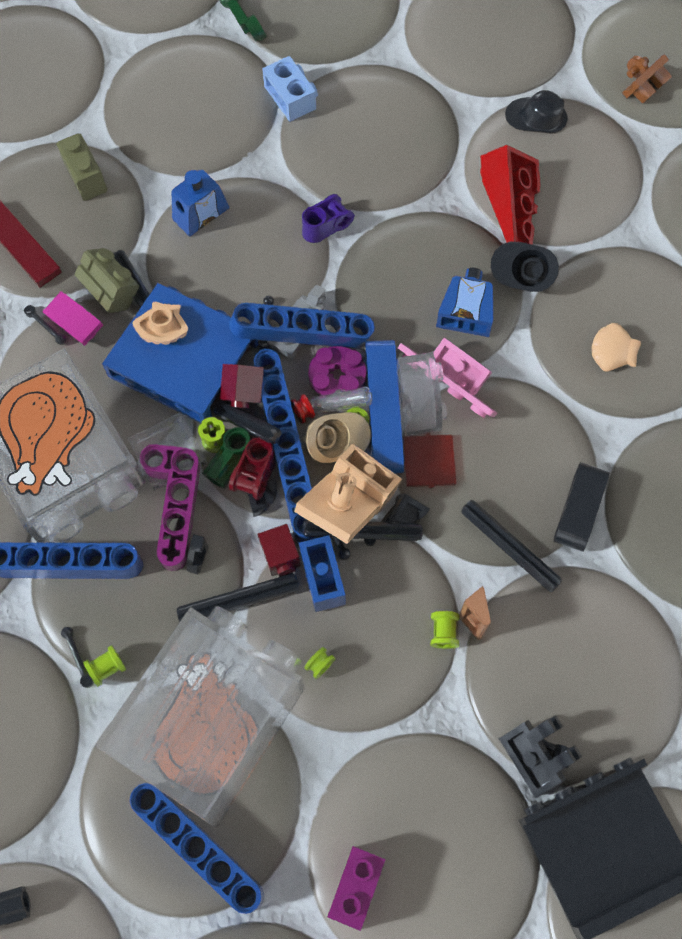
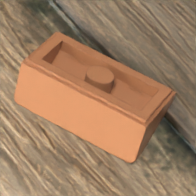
M483 586L464 601L459 614L460 620L477 640L484 637L491 623Z

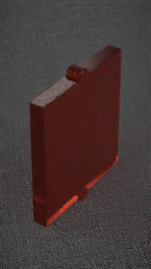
M426 433L425 436H404L406 487L428 486L430 489H433L434 486L456 485L453 435H431Z

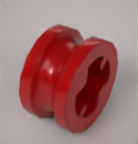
M305 394L300 395L299 400H290L292 409L301 424L306 422L307 417L311 419L315 417L314 409Z

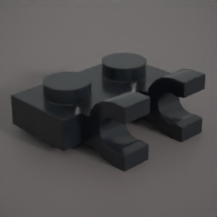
M556 715L535 728L527 720L498 738L535 798L565 781L566 778L561 770L582 757L574 745L553 758L544 745L543 739L563 728Z

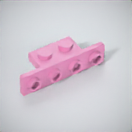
M443 338L428 361L402 343L398 346V349L404 352L402 358L414 367L419 363L427 369L424 375L437 384L442 380L450 386L447 392L461 401L465 397L473 403L470 409L483 418L486 415L491 417L497 415L495 410L475 396L492 372L452 342Z

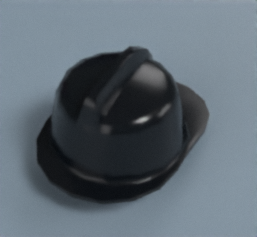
M549 90L539 91L532 97L516 99L507 106L505 111L506 121L509 125L523 131L555 133L561 131L568 121L567 112L564 109V100Z
M510 241L498 247L491 258L490 268L496 280L505 286L524 291L541 292L546 290L555 282L559 274V264L556 256L550 250L541 246Z

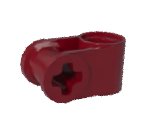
M259 437L248 442L238 465L231 474L229 481L230 491L236 492L240 490L253 495L254 499L260 500L262 498L268 480L276 466L271 443ZM259 454H267L262 459H255Z

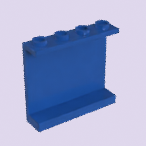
M157 283L102 365L109 378L202 423L204 419L212 417L210 406L221 390L223 364L237 365L249 345L257 348L258 340L243 339L233 335L229 328L231 317L226 312L219 309H211L197 298H188L172 286L165 287ZM153 302L181 305L179 314L187 324L188 331L184 338L178 339L176 342H170L168 345L162 343L154 344L142 339L135 331L132 323L136 318L152 309ZM241 321L242 324H249L248 322Z

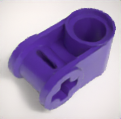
M338 194L329 195L323 201L308 207L302 213V236L307 242H321L332 234L346 229L353 222L354 213L344 207Z

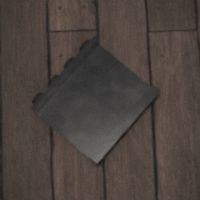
M630 757L614 765L613 767L616 772L607 777H604L601 771L583 780L587 787L577 792L571 786L554 794L557 801L546 807L540 801L524 809L527 816L519 820L577 939H592L682 893V843L641 769L647 766L645 759L634 763Z

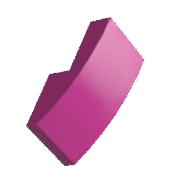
M62 291L42 311L49 319L84 346L95 337L103 326L96 317Z

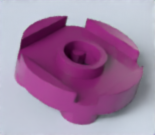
M342 346L320 348L309 365V384L318 393L319 397L327 402L343 403L351 400L352 396L356 395L358 391L360 393L363 390L366 382V366L361 354L356 350ZM339 369L345 375H340L339 379L336 380L330 374L331 371Z

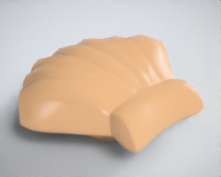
M153 302L152 309L136 318L132 323L135 331L142 339L154 344L162 343L168 345L170 342H176L178 339L184 338L188 331L187 324L179 314L181 305Z
M611 323L601 328L594 337L591 347L592 356L599 367L605 372L627 364L636 367L641 341L632 339L620 324Z

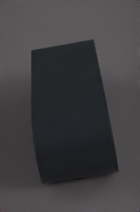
M582 462L579 463L553 542L584 552L610 472Z

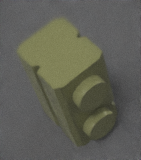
M81 133L56 143L61 158L83 201L108 191L102 172Z
M106 248L85 251L75 276L108 313L129 309L133 301L132 297L135 296L139 285L131 277V272L122 267L114 259V254Z

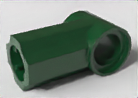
M240 427L229 429L224 435L223 445L202 472L205 478L219 488L225 489L234 468L238 465L246 445L251 441L249 433L245 429ZM237 442H246L242 448L233 449Z

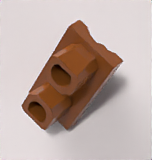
M663 54L650 67H648L649 59L647 57H632L627 63V76L637 79L622 94L626 98L634 94L643 104L656 92L647 81L648 79L659 89L672 77L663 66L669 61L667 56Z

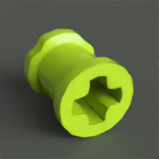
M208 417L198 427V434L204 449L210 453H217L223 445V438L226 433L225 426L221 420L215 417ZM216 433V436L211 438L210 435Z
M453 611L432 612L431 619L434 621V639L431 640L430 645L440 649L458 648L459 640L456 639V621L460 620V615Z
M112 645L107 647V652L96 659L83 662L97 687L102 685L104 679L117 671L123 672L127 670Z

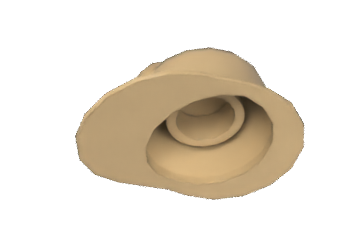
M353 412L324 415L314 420L308 426L306 435L302 437V440L307 444L308 452L313 459L320 463L336 462L351 444H355L365 451L370 443L371 431L368 422L363 416Z

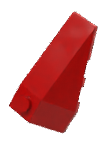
M509 145L481 155L480 174L506 243L512 241L533 245L535 228L531 221L532 215L537 214L538 208L534 203L535 194L540 193L541 185L539 160Z

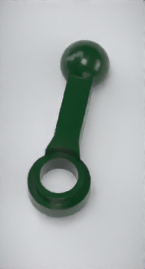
M220 0L223 7L231 10L245 34L250 32L255 42L259 39L262 41L267 38L256 16L252 14L247 17L238 4L239 0Z

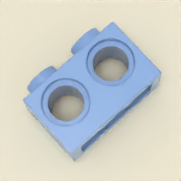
M290 56L262 68L264 87L289 122L316 110L317 89L313 82H309L306 79L302 67L299 64L296 65Z

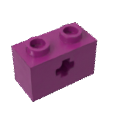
M352 846L327 917L361 931L386 859Z

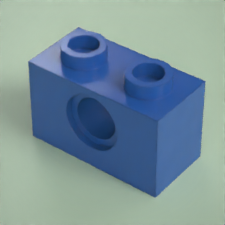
M330 535L300 542V554L315 612L346 605V594Z

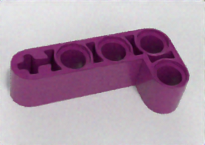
M152 444L146 446L141 451L140 462L148 476L167 480L157 557L164 568L170 571H178L187 562L200 477V463L192 449ZM154 456L163 458L159 466H148L150 458ZM188 459L194 462L193 467L187 471L178 469L179 463L183 460ZM179 489H187L190 492L189 496L183 501L173 498L174 493ZM175 518H181L185 521L184 527L179 531L169 529L170 522ZM170 539L176 541L175 549L180 555L175 556L173 561H169L165 555L172 552L173 544Z

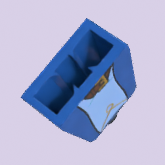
M204 170L188 171L184 177L185 181L171 191L172 219L189 237L229 209L220 186Z
M468 268L465 277L454 276L439 308L437 328L489 337L493 323V284L481 281L483 272L480 269Z

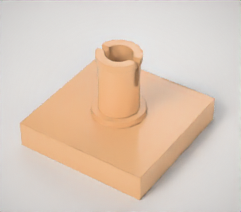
M329 473L297 502L294 512L348 544L378 513L381 503L356 489L357 479L354 476L351 478L350 484H348L351 474L341 473L336 477Z

